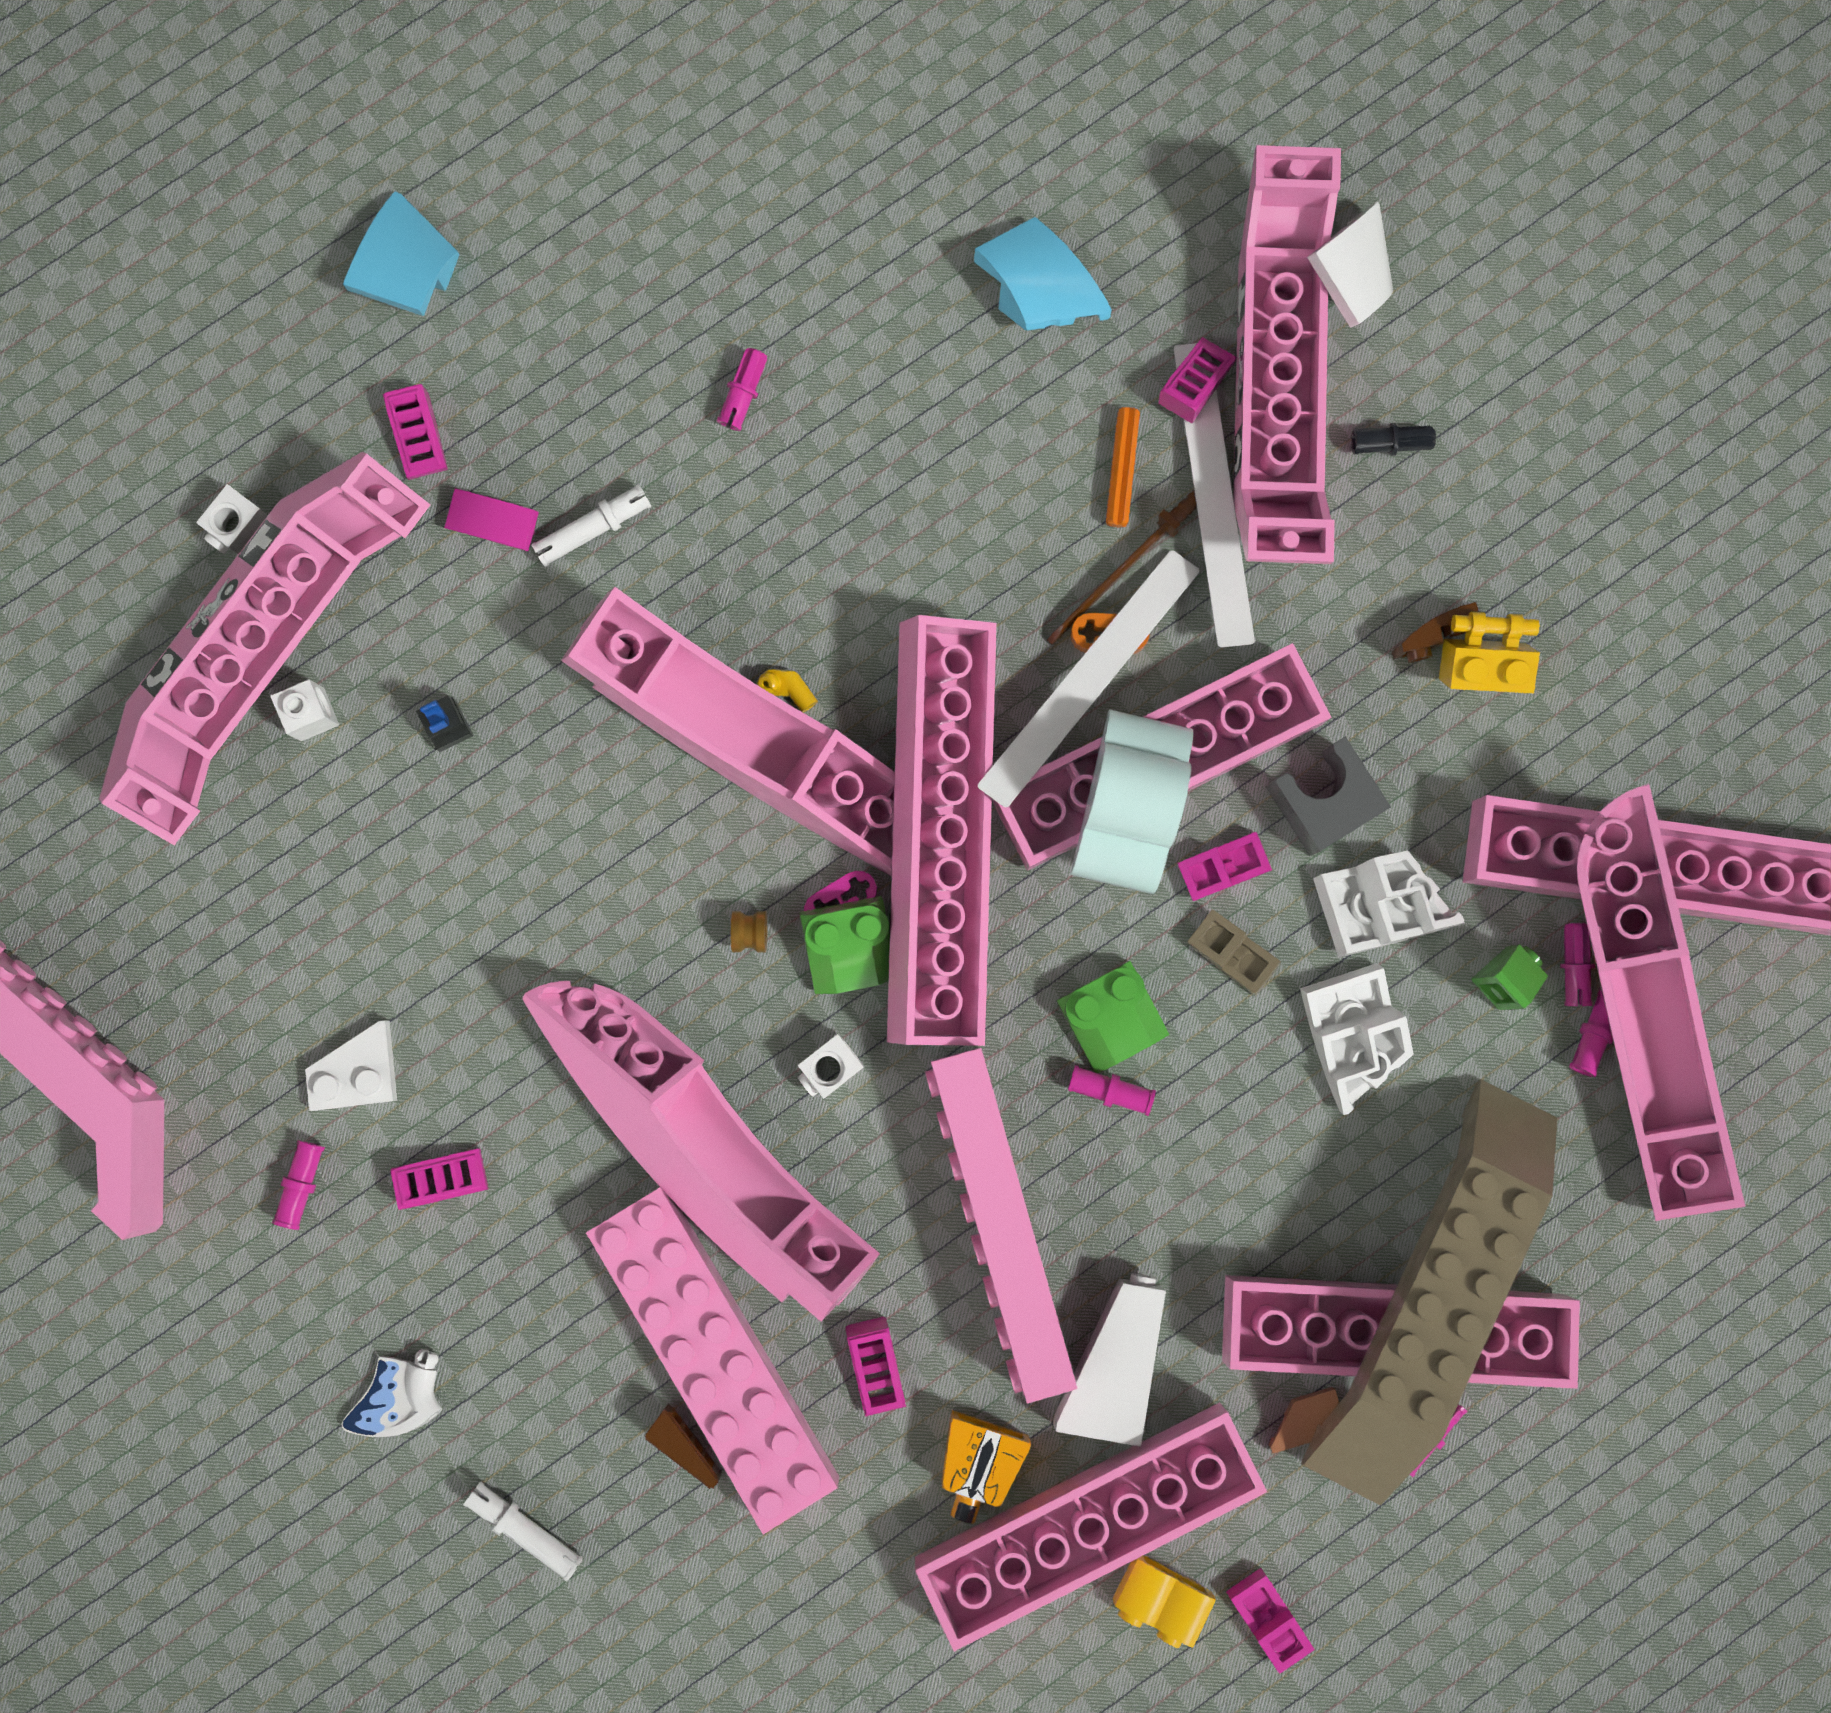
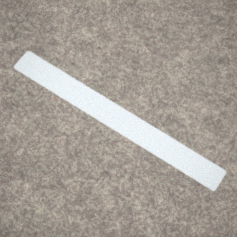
M1197 343L1174 346L1176 369ZM1203 352L1201 357L1212 363L1211 356ZM1195 364L1193 366V368L1209 376L1210 378L1213 375V373L1209 372L1208 370L1204 369L1198 364ZM1189 375L1186 377L1187 380L1201 388L1205 385ZM1182 386L1179 387L1181 392L1194 399L1197 396ZM1215 390L1193 424L1185 419L1184 423L1217 644L1222 648L1250 645L1255 642L1218 397Z
M1169 551L978 783L980 790L1003 807H1008L1198 575L1199 568L1177 552Z

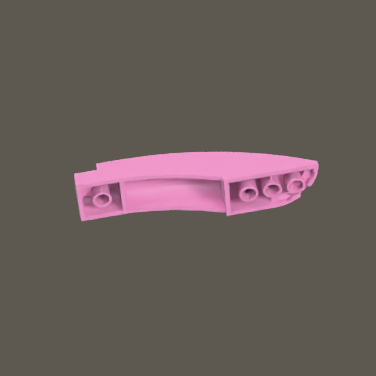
M558 981L540 985L524 994L522 1000L534 1020L596 1111L652 1179L713 1242L778 1300L783 1302L789 1295L792 1296L819 1321H822L836 1305L839 1306L866 1274L880 1253L816 1200L782 1167L724 1098L702 1067L704 1060L641 1006L610 988L593 984L590 989L571 986L570 981Z

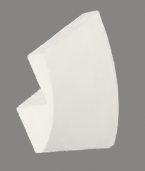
M1378 201L1349 221L1347 226L1331 237V240L1307 257L1350 328L1360 324L1386 302L1393 292L1381 209Z
M1408 850L1375 857L1356 867L1321 874L1313 878L1338 958L1409 940L1465 923L1463 916L1459 912H1452L1437 894L1440 890L1439 887L1422 872L1421 866Z
M1377 963L1300 988L1321 1065L1337 1107L1343 1115L1349 1114L1354 1110L1352 1104L1371 1087L1375 1089L1379 1087L1392 1070L1399 1068L1414 1054L1407 1018L1391 1006L1385 971Z

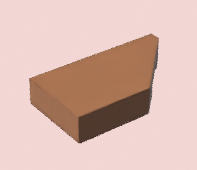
M1333 1387L1291 1399L1274 1438H1271L1268 1444L1272 1454L1311 1442L1318 1425H1322L1339 1404L1336 1390Z

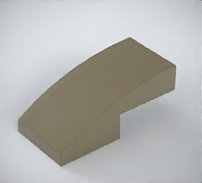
M1213 909L1187 941L1203 957L1255 997L1281 965L1279 959L1249 939L1243 930Z

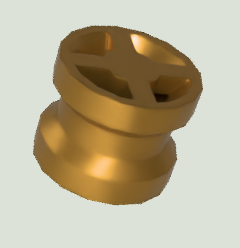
M732 911V952H742L745 948H753L756 952H766V911H757L754 915H745L742 911Z

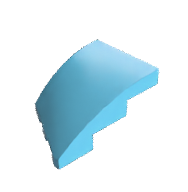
M395 191L382 206L368 228L352 260L343 285L350 292L424 316L434 288L446 291L460 254L402 194Z
M1036 217L975 248L974 262L1001 283L998 309L1025 331L1042 329L1049 325H1072L1077 317L1098 315L1100 321L1111 317L1112 309L1090 273L1067 245Z

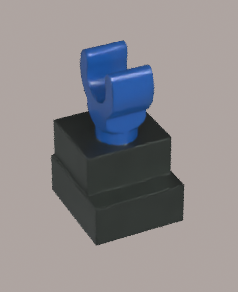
M446 696L437 701L433 700L416 711L429 739L432 740L436 750L439 752L473 736L457 700L453 697Z

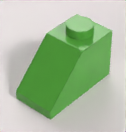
M1518 944L1505 947L1471 980L1498 1010L1525 1009L1532 1002L1548 975L1541 968L1543 962L1540 957L1529 947L1524 946L1522 948Z

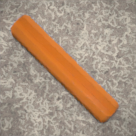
M1121 407L1118 410L1106 524L1117 528H1124L1129 522L1140 411L1132 407Z

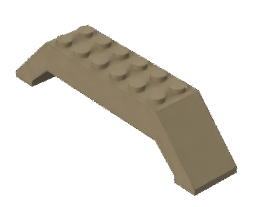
M1482 1079L1477 1081L1461 1116L1464 1119L1456 1160L1348 1393L1324 1423L1318 1425L1301 1462L1303 1466L1380 1506L1443 1439L1553 1196L1557 1117Z

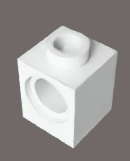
M227 484L196 523L208 532L204 540L220 552L225 554L230 548L239 554L268 515ZM238 516L239 522L237 527L230 532H226L227 522L231 518Z
M310 679L271 695L285 733L295 739L304 741L339 726L325 689Z
M837 1034L798 1065L803 1073L797 1078L812 1097L819 1093L825 1099L865 1066L841 1035ZM831 1056L839 1062L840 1073L835 1080L826 1081L819 1077L816 1068L821 1058Z

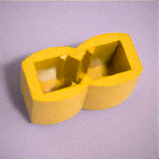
M1145 1555L1129 1563L1113 1596L1115 1607L1120 1609L1118 1612L1120 1618L1139 1628L1143 1623L1158 1629L1157 1637L1175 1648H1180L1182 1643L1189 1647H1194L1216 1601L1213 1592Z

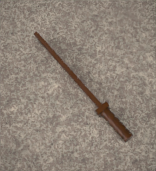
M1192 490L1169 513L1164 509L1159 514L1157 524L1160 527L1050 635L1047 641L1051 645L1166 533L1172 538L1178 534L1180 522L1182 523L1197 507L1195 490Z

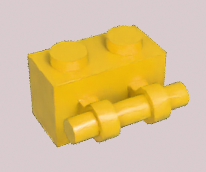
M1470 612L1468 616L1453 615L1451 629L1454 632H1466L1465 640L1444 638L1439 680L1450 689L1534 694L1540 652L1527 643H1519L1522 635H1538L1540 628L1539 620L1524 619L1522 614H1508L1506 618L1486 617L1484 612ZM1484 633L1503 634L1502 642L1482 641Z

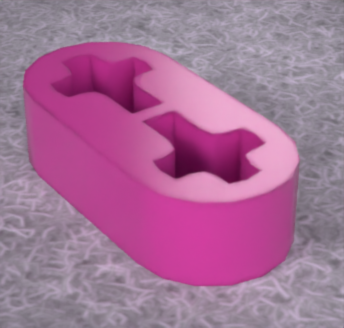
M864 871L850 872L810 896L804 905V911L816 909L814 904L819 900L824 905L836 899L840 904L858 901L859 898L857 896L845 902L841 898V896L851 890L850 882L854 879H857L860 884L866 881L869 883L870 887L865 890L866 899L876 897L877 886L875 880Z

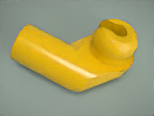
M770 669L758 678L757 685L774 696L790 697L803 713L818 703V700L801 676L795 671Z

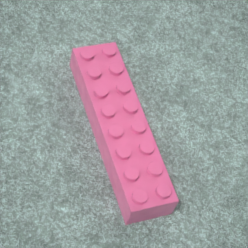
M1293 643L1143 716L1193 729V742L1189 758L1191 775L1188 791L1323 725L1332 718ZM1102 737L1040 767L1008 807H1003L992 799L1027 871L1077 847Z
M975 1048L930 1061L933 1070L926 1071L925 1075L931 1096L940 1095L944 1111L937 1112L936 1114L943 1139L952 1137L955 1152L948 1153L955 1181L964 1179L967 1193L959 1195L967 1223L976 1222L979 1233L971 1236L979 1266L987 1264L990 1272L989 1276L982 1277L990 1307L999 1306L1002 1317L994 1319L1002 1350L1011 1349L1013 1359L1006 1360L1014 1392L1015 1394L1023 1392L1028 1404L1076 1390L1078 1388L982 1049Z
M661 1187L586 1232L762 1534L767 1533L837 1489L839 1483L837 1471L683 1211Z
M1225 1275L1222 1362L1232 1370L1356 1376L1397 1285ZM1509 1291L1468 1383L1578 1389L1580 1300L1564 1294Z
M1219 1402L1142 1441L1141 1447L1133 1446L915 1556V1571L953 1651H956L1267 1493V1490L1228 1412Z

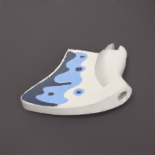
M419 1350L415 1354L414 1362L395 1357L379 1356L374 1378L369 1389L342 1422L344 1431L368 1437H390L413 1431L437 1416L442 1411L434 1395V1384L438 1371L435 1366L439 1360L438 1355L432 1351Z

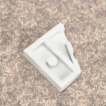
M378 1021L305 1069L309 1111L397 1101L390 1021Z

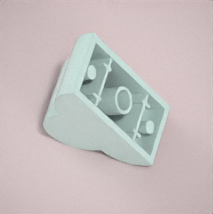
M1109 709L1070 875L1155 894L1163 874L1169 848L1175 840L1186 802L1191 775L1189 758L1193 742V729Z

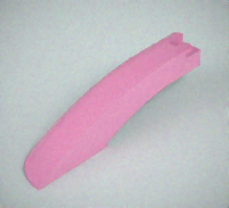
M616 587L612 588L580 628V633L561 661L594 683L593 688L717 773L809 830L892 876L895 772L838 730L830 729L759 687L682 636Z
M1648 784L1637 787L1615 798L1591 822L1582 839L1578 853L1577 879L1655 1220L1658 1221L1746 1206L1716 1083L1687 941L1650 785Z

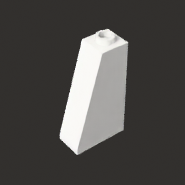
M1131 1273L1130 1280L1118 1279L1074 1372L1078 1389L1064 1393L1053 1418V1426L1056 1432L1141 1447L1166 1293L1160 1285H1155V1277Z

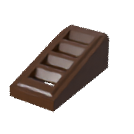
M668 1403L645 1434V1440L709 1489H714L719 1482L722 1472L674 1407Z

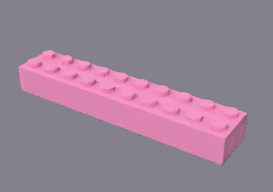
M917 615L899 623L887 1017L888 1043L904 1045L985 1046L992 798L978 788V783L993 766L997 623Z
M1485 795L1472 801L1463 883L1581 900L1577 879L1578 853L1585 832L1600 811ZM1658 820L1680 914L1831 936V844Z

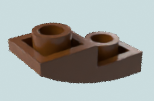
M1474 602L1449 610L1422 625L1392 651L1393 660L1407 657L1408 663H1413L1433 657L1432 651L1444 643L1441 632H1443L1444 638H1451L1466 633L1452 631L1451 621L1453 615L1468 616L1470 612H1479L1477 603Z

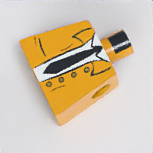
M952 1410L942 1472V1488L957 1494L950 1514L953 1518L965 1523L974 1524L981 1502L995 1507L1002 1505L1030 1450L1031 1441L1029 1435Z

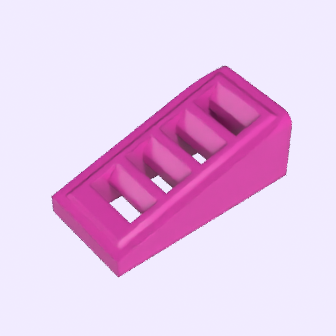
M1202 337L1160 391L1158 404L1193 424L1235 363L1237 357ZM1205 352L1222 362L1221 365L1218 367L1201 357L1202 353ZM1195 364H1198L1199 366L1213 373V375L1210 378L1209 376L1193 368V366ZM1187 375L1205 384L1204 387L1201 388L1187 380ZM1182 386L1197 396L1193 399L1178 390V388Z
M417 384L384 393L383 398L407 479L411 480L448 470L430 395L422 384ZM419 405V407H415V408H411V409H407V410L400 411L401 409H405V408H409V407H413V406ZM422 418L424 420L423 424L404 428L403 423ZM426 435L429 437L428 441L412 445L408 444V440ZM433 451L434 457L416 462L412 460L414 455Z
M480 1148L391 1168V1177L399 1210L489 1189ZM467 1160L472 1182L471 1185L467 1186L464 1185L460 1161ZM443 1165H450L454 1189L448 1190ZM432 1168L436 1193L432 1194L429 1191L425 1169ZM414 1172L419 1197H413L409 1173Z
M879 1317L847 1325L845 1330L865 1417L906 1407L887 1318ZM886 1353V1357L866 1362L861 1361L862 1357ZM885 1370L890 1371L889 1375L865 1379V1375ZM890 1386L894 1388V1392L869 1397V1391Z

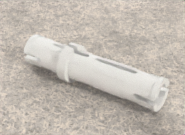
M638 483L635 487L609 502L606 499L598 502V508L538 542L532 543V547L538 554L552 547L551 550L538 556L546 567L551 562L612 528L614 531L620 529V523L652 506L646 496L631 504L632 501L645 495Z
M480 1481L463 1506L468 1507L494 1526L492 1531L499 1536L503 1533L567 1582L576 1571V1567L582 1562L583 1557L573 1552L518 1511L520 1506L514 1501L510 1505Z

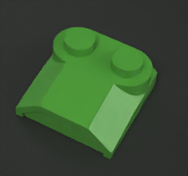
M882 896L799 912L815 994H839L878 986L889 981L890 934Z
M1131 961L1056 1000L1095 1073H1100L1117 1065L1169 1035L1145 989L1142 977L1136 972Z

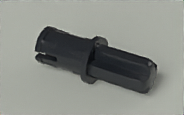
M1390 423L1389 427L1353 428L1351 436V447L1354 455L1388 452L1390 456H1395L1397 451L1432 450L1436 444V431L1432 426L1397 427L1396 423Z

